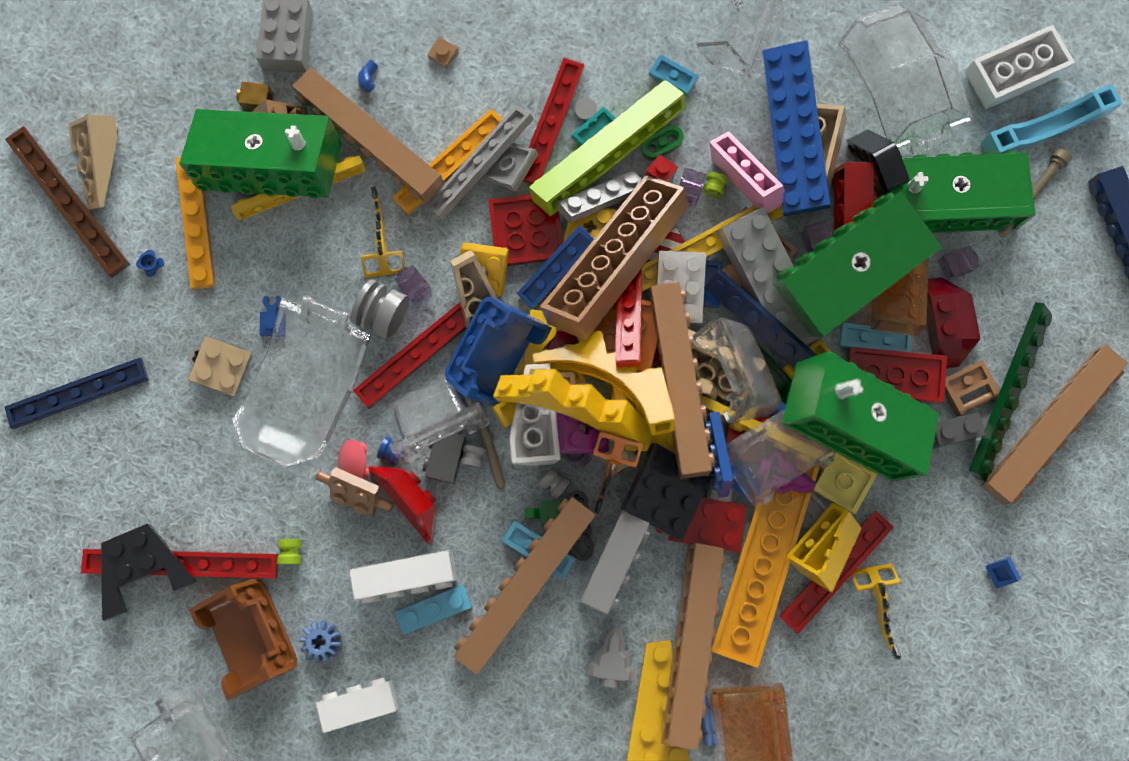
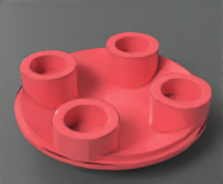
M353 439L344 442L338 454V469L367 480L369 469L366 466V444Z

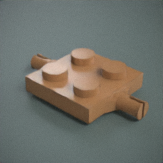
M334 467L330 475L320 470L316 474L315 480L328 485L330 488V498L339 505H347L357 513L367 514L371 517L374 516L377 507L389 513L393 509L394 503L381 498L379 486L336 467Z

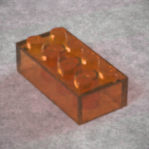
M929 258L872 300L871 330L918 336L926 327Z

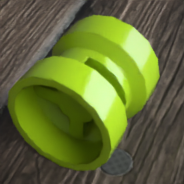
M278 539L277 547L280 549V554L277 556V564H302V557L299 554L302 548V540Z

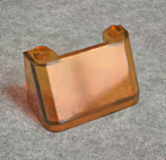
M781 682L712 689L710 695L711 706L715 708L717 713H721L726 761H793L786 696Z

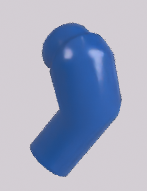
M369 60L358 73L359 87L364 89L366 93H370L375 88V84L371 82V75L377 70L378 65L373 60Z

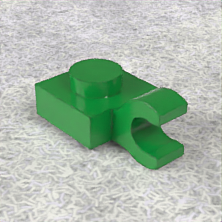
M563 500L541 501V508H524V519L541 518V526H545L550 518L555 520L561 513L557 508Z

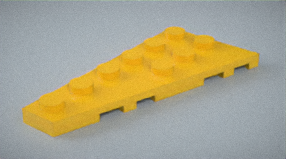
M671 640L646 643L627 761H689L687 748L661 743L673 659Z

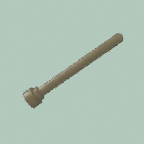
M1058 148L1052 154L1050 166L1032 188L1034 200L1057 170L1066 167L1072 160V155L1068 151ZM1014 224L1007 225L999 230V236L1002 238L1006 237Z
M470 399L485 450H487L486 454L496 487L503 489L505 487L504 477L481 403Z

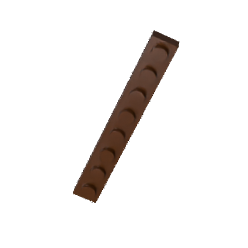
M23 126L5 139L107 275L113 278L131 265L29 130Z

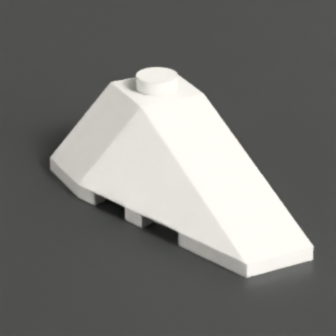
M550 363L525 365L523 375H533L536 369H550ZM516 404L509 436L511 464L534 466L554 464L561 460L555 411L528 404Z

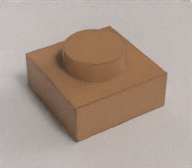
M439 37L427 55L429 59L448 68L459 50L457 46Z

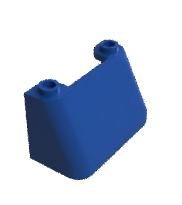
M490 296L485 297L479 304L446 368L445 378L449 384L466 398L494 407L501 402L493 397L501 375H513L529 343L542 344L547 339L552 327Z

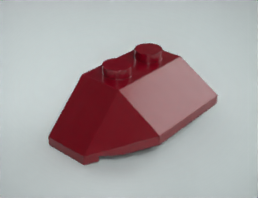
M942 277L919 280L918 283L932 354L947 356L946 369L959 367L981 339L972 294Z

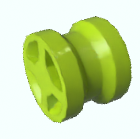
M717 172L707 173V183L703 186L702 192L709 197L723 198L725 195L724 187L728 185L729 178Z

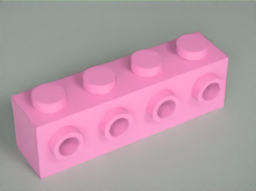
M729 131L710 142L711 161L758 209L764 207L768 214L782 205L784 202L783 185Z

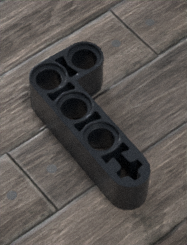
M869 129L847 139V146L854 158L861 162H874V169L877 170L878 180L886 193L910 181L901 153L893 141Z

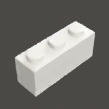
M383 677L370 681L371 686L361 688V684L346 688V694L338 696L337 691L322 695L323 700L317 702L316 706L323 733L399 710L392 680L385 681Z

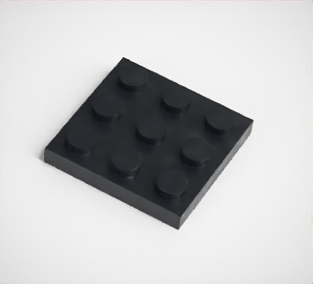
M652 443L621 509L648 522L649 525L672 538L682 541L712 476L709 474L680 479L676 454L657 443Z

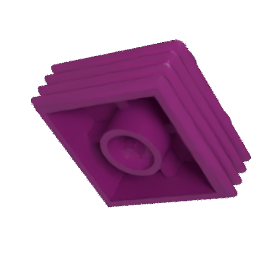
M557 412L560 454H593L600 430ZM580 425L585 426V432L580 430ZM602 437L600 439L599 452L609 451V438Z

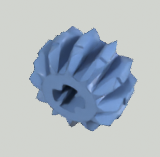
M323 620L320 626L317 622H312V630L304 628L303 632L308 637H301L299 641L306 642V646L300 648L301 652L309 650L306 656L307 660L312 659L315 655V663H320L322 657L325 662L331 660L330 654L338 655L339 652L334 646H342V642L335 641L336 637L341 636V632L332 633L336 627L335 624H331L327 628V621ZM323 636L322 640L325 639L326 644L319 648L320 644H316V639Z

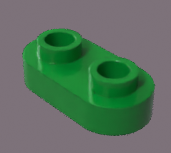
M670 125L654 133L642 143V155L644 158L654 161L659 154L665 156L678 149L683 143V131L678 126ZM674 137L676 140L674 142H670L668 138ZM651 147H653V148H655L657 151H656V152H650L648 149L651 148Z

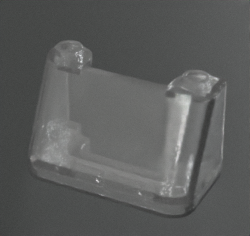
M717 318L711 320L693 335L695 347L706 346L707 353L716 351L733 392L726 396L727 401H730V408L723 413L728 424L768 416L779 409L781 405L780 394L749 326L730 319Z
M785 409L726 446L732 476L754 507L760 503L763 506L770 503L775 498L773 494L778 488L814 466L816 468L821 466L824 469L835 461L836 453L782 425Z

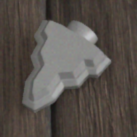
M610 627L604 637L603 647L595 652L594 660L588 663L586 676L600 679V686L619 688L620 681L635 682V668L630 665V655L624 650L625 638L620 627Z

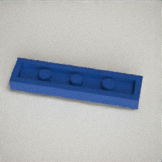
M579 225L516 294L532 309H536L559 284L594 238Z

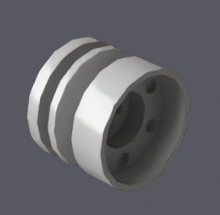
M371 279L363 286L355 300L350 322L355 326L361 325V328L364 330H368L373 325V334L388 341L395 335L405 317L409 305V297L395 289L387 294L386 285H379L377 281Z

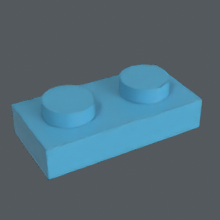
M661 54L649 71V77L660 83L664 80L668 81L683 92L686 97H688L699 75Z

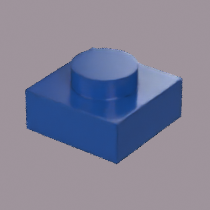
M1011 557L989 563L985 566L996 589L1021 580Z

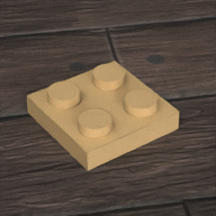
M205 336L188 381L234 397L251 352Z

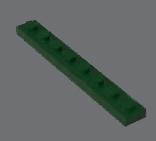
M1035 302L985 427L986 435L981 437L968 471L978 480L986 481L988 475L993 471L995 457L1002 448V439L1005 432L1010 428V419L1014 410L1019 405L1021 391L1027 385V376L1030 368L1035 365L1036 353L1043 344L1046 328L1051 324L1052 313L1044 303Z

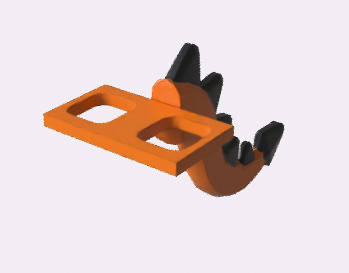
M600 431L593 455L608 459V464L599 498L596 502L595 513L598 514L600 512L605 491L619 463L636 468L643 443ZM602 437L614 440L615 444L611 454L598 451L599 442ZM629 444L639 449L635 461L622 458L625 445Z

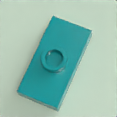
M602 107L572 133L571 138L581 147L588 139H591L616 118L605 107Z

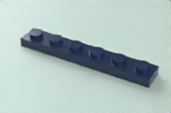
M719 269L713 274L704 289L794 369L797 362L817 356L811 348L725 272Z

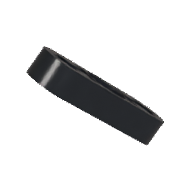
M575 490L567 496V499L570 500L574 495H579L580 499H584L582 504L589 509L588 498L584 492ZM591 522L581 534V536L586 534L589 536V539H584V545L590 549L586 552V556H581L580 552H576V548L580 546L579 539L571 548L573 556L578 560H587L593 554Z

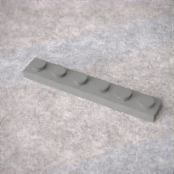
M515 105L425 206L443 220L534 120L532 115L518 105Z

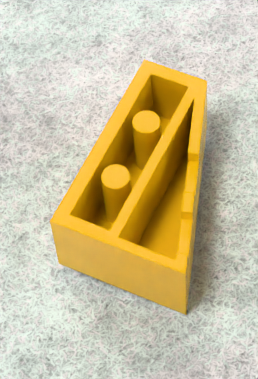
M832 503L786 557L800 574L832 592L862 528L848 510Z

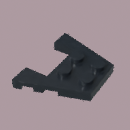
M147 523L101 543L103 621L128 612L120 587L163 569L166 570L173 591H178L197 583L196 578L187 571L182 561L169 549L168 544L151 524Z

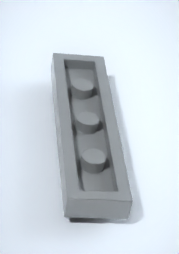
M634 170L558 201V209L572 223L626 200L642 179Z

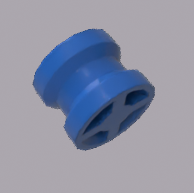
M386 436L380 445L377 458L381 460L387 459L390 464L396 465L405 444L401 442L395 443L390 437Z

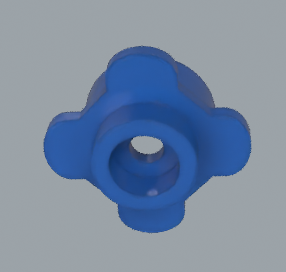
M147 250L139 257L136 266L139 269H143L146 276L153 277L155 271L164 266V260L158 258L153 250Z

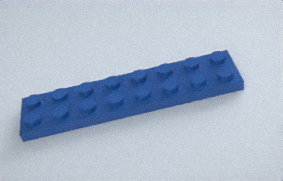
M808 40L762 50L778 180L784 187L783 215L786 217L831 208Z

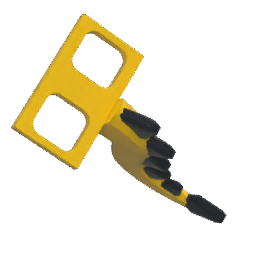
M372 185L371 193L374 199L376 215V254L361 255L364 276L369 278L406 273L403 251L387 252L381 206L376 187ZM400 256L403 267L401 269H390L388 257ZM377 259L380 270L378 272H367L365 260Z
M892 563L856 569L851 575L856 590L859 592L873 589L872 593L876 599L878 619L884 640L893 658L899 660L901 659L900 652L897 646L894 645L893 638L891 637L889 603L886 586L900 584L898 575ZM889 569L892 571L895 579L883 581L878 571ZM867 574L871 583L859 585L855 575Z

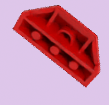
M368 467L369 473L425 542L431 544L434 540L437 512L434 502L436 499L428 489L423 491L418 484L421 483V480L413 471L408 473L405 469Z

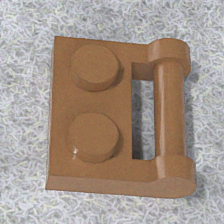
M983 360L946 377L945 393L957 417L967 415V412L991 400L996 401L1000 392ZM984 385L986 386V393L964 404L962 403L960 397Z

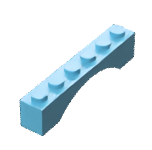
M1113 84L1092 91L1049 114L993 131L980 144L984 152L993 151L996 154H1004L1014 150L1019 152L1110 115L1123 102Z

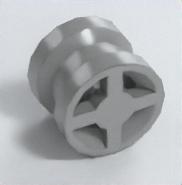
M463 445L464 455L460 458L459 464L482 469V457L486 455L487 450L472 445Z

